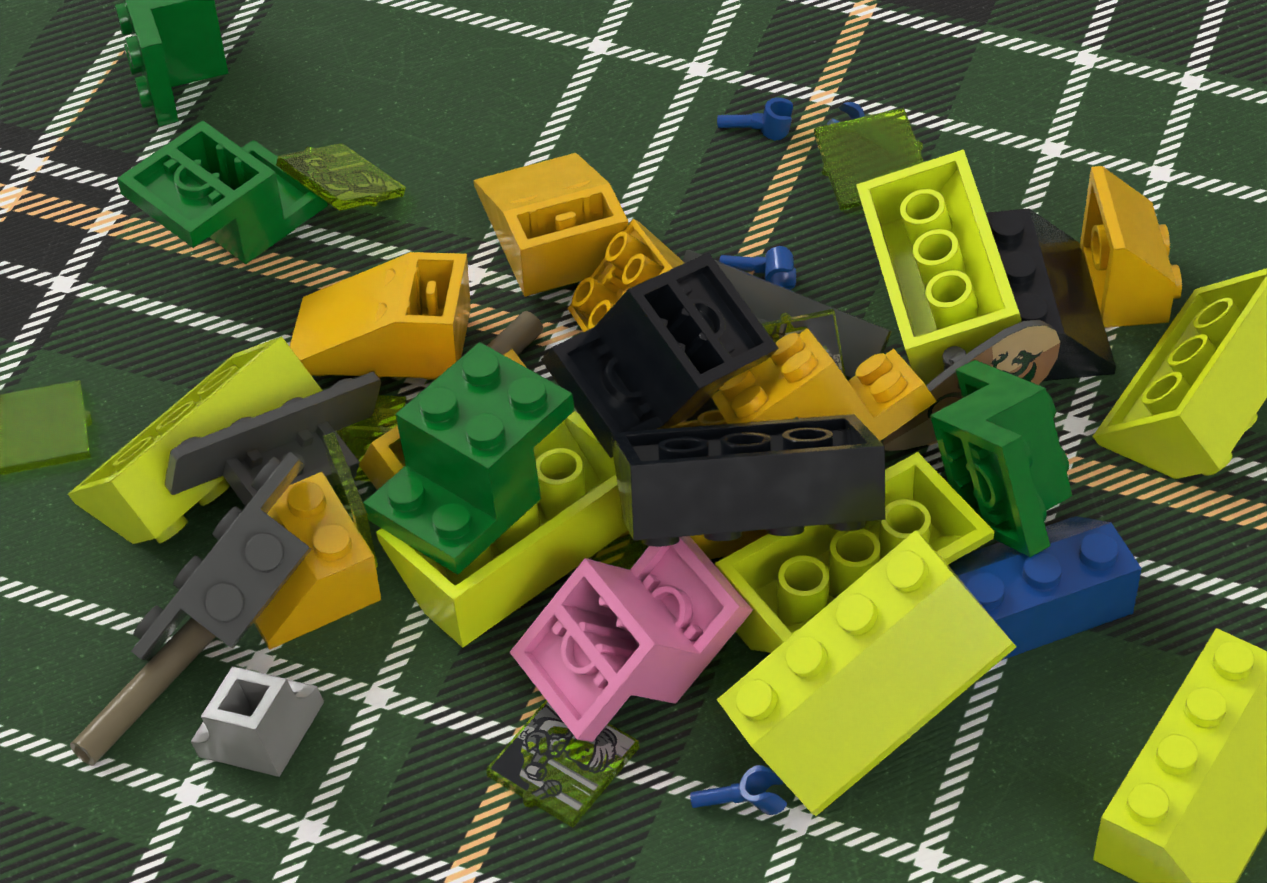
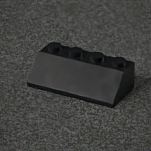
M855 414L611 433L623 522L633 540H641L643 544L648 546H670L680 541L679 537L704 535L706 539L712 541H732L742 537V531L766 530L767 533L776 536H793L804 532V526L826 524L834 530L853 531L864 528L866 521L885 520V446Z

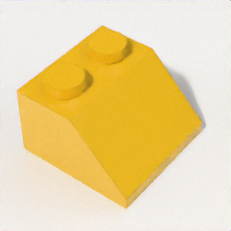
M1091 167L1080 246L1104 327L1169 323L1173 299L1181 297L1182 278L1179 266L1177 264L1171 265L1169 261L1170 238L1166 224H1158L1153 203L1105 167Z
M323 472L289 485L267 514L312 550L254 622L269 650L382 600L374 554Z

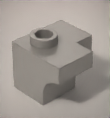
M232 666L202 713L201 718L203 722L192 738L191 744L200 758L280 777L322 707L324 700L317 686Z

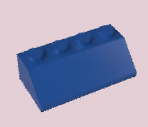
M1074 516L1045 526L1050 547L1032 557L999 542L970 552L948 565L1017 646L1002 660L1133 614L1142 568L1111 522Z

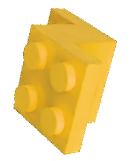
M808 328L800 334L791 333L775 342L779 349L767 361L729 379L711 397L727 424L794 419L796 417L810 418L855 414L879 441L937 402L925 383L894 348L886 354L879 353L866 359L856 369L855 376L847 380L834 360Z

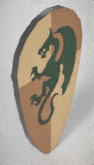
M1041 320L1022 321L1002 330L968 354L958 346L947 348L943 353L944 371L926 385L937 402L881 440L880 442L885 446V450H907L937 441L930 415L963 398L955 370L973 360L980 361L1039 385L1047 377L1058 358L1060 340L1056 330L1050 324Z

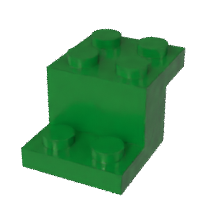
M123 0V3L115 4L114 6L122 35L131 34V37L125 38L126 44H124L131 75L142 74V76L134 78L142 108L152 106L158 127L179 122L172 87L229 74L215 1Z
M203 120L117 178L121 195L192 248L209 237L244 264L252 261L328 206L325 198L280 167L287 165L285 161L254 139L241 148Z
M479 342L395 414L406 466L363 502L367 515L366 518L453 573L460 574L541 499L534 447L575 411L573 394Z
M973 360L955 370L963 398L930 415L948 484L994 530V540L1032 557L1050 547L1044 523L1047 518L1046 510L1073 496L1067 475L1069 461L1065 451L1060 446L1054 423L1056 415L1055 405L1045 387L980 361Z

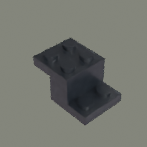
M708 252L628 289L594 328L551 347L541 361L558 385L573 394L575 409L609 457L612 458L611 433L667 429L692 417L729 379L767 361L779 348Z

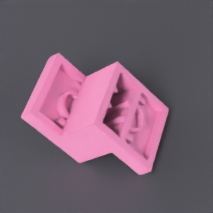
M690 536L679 537L680 541L670 546H649L630 570L584 558L510 651L513 658L577 740L593 742L631 695L676 704L753 611L750 605Z

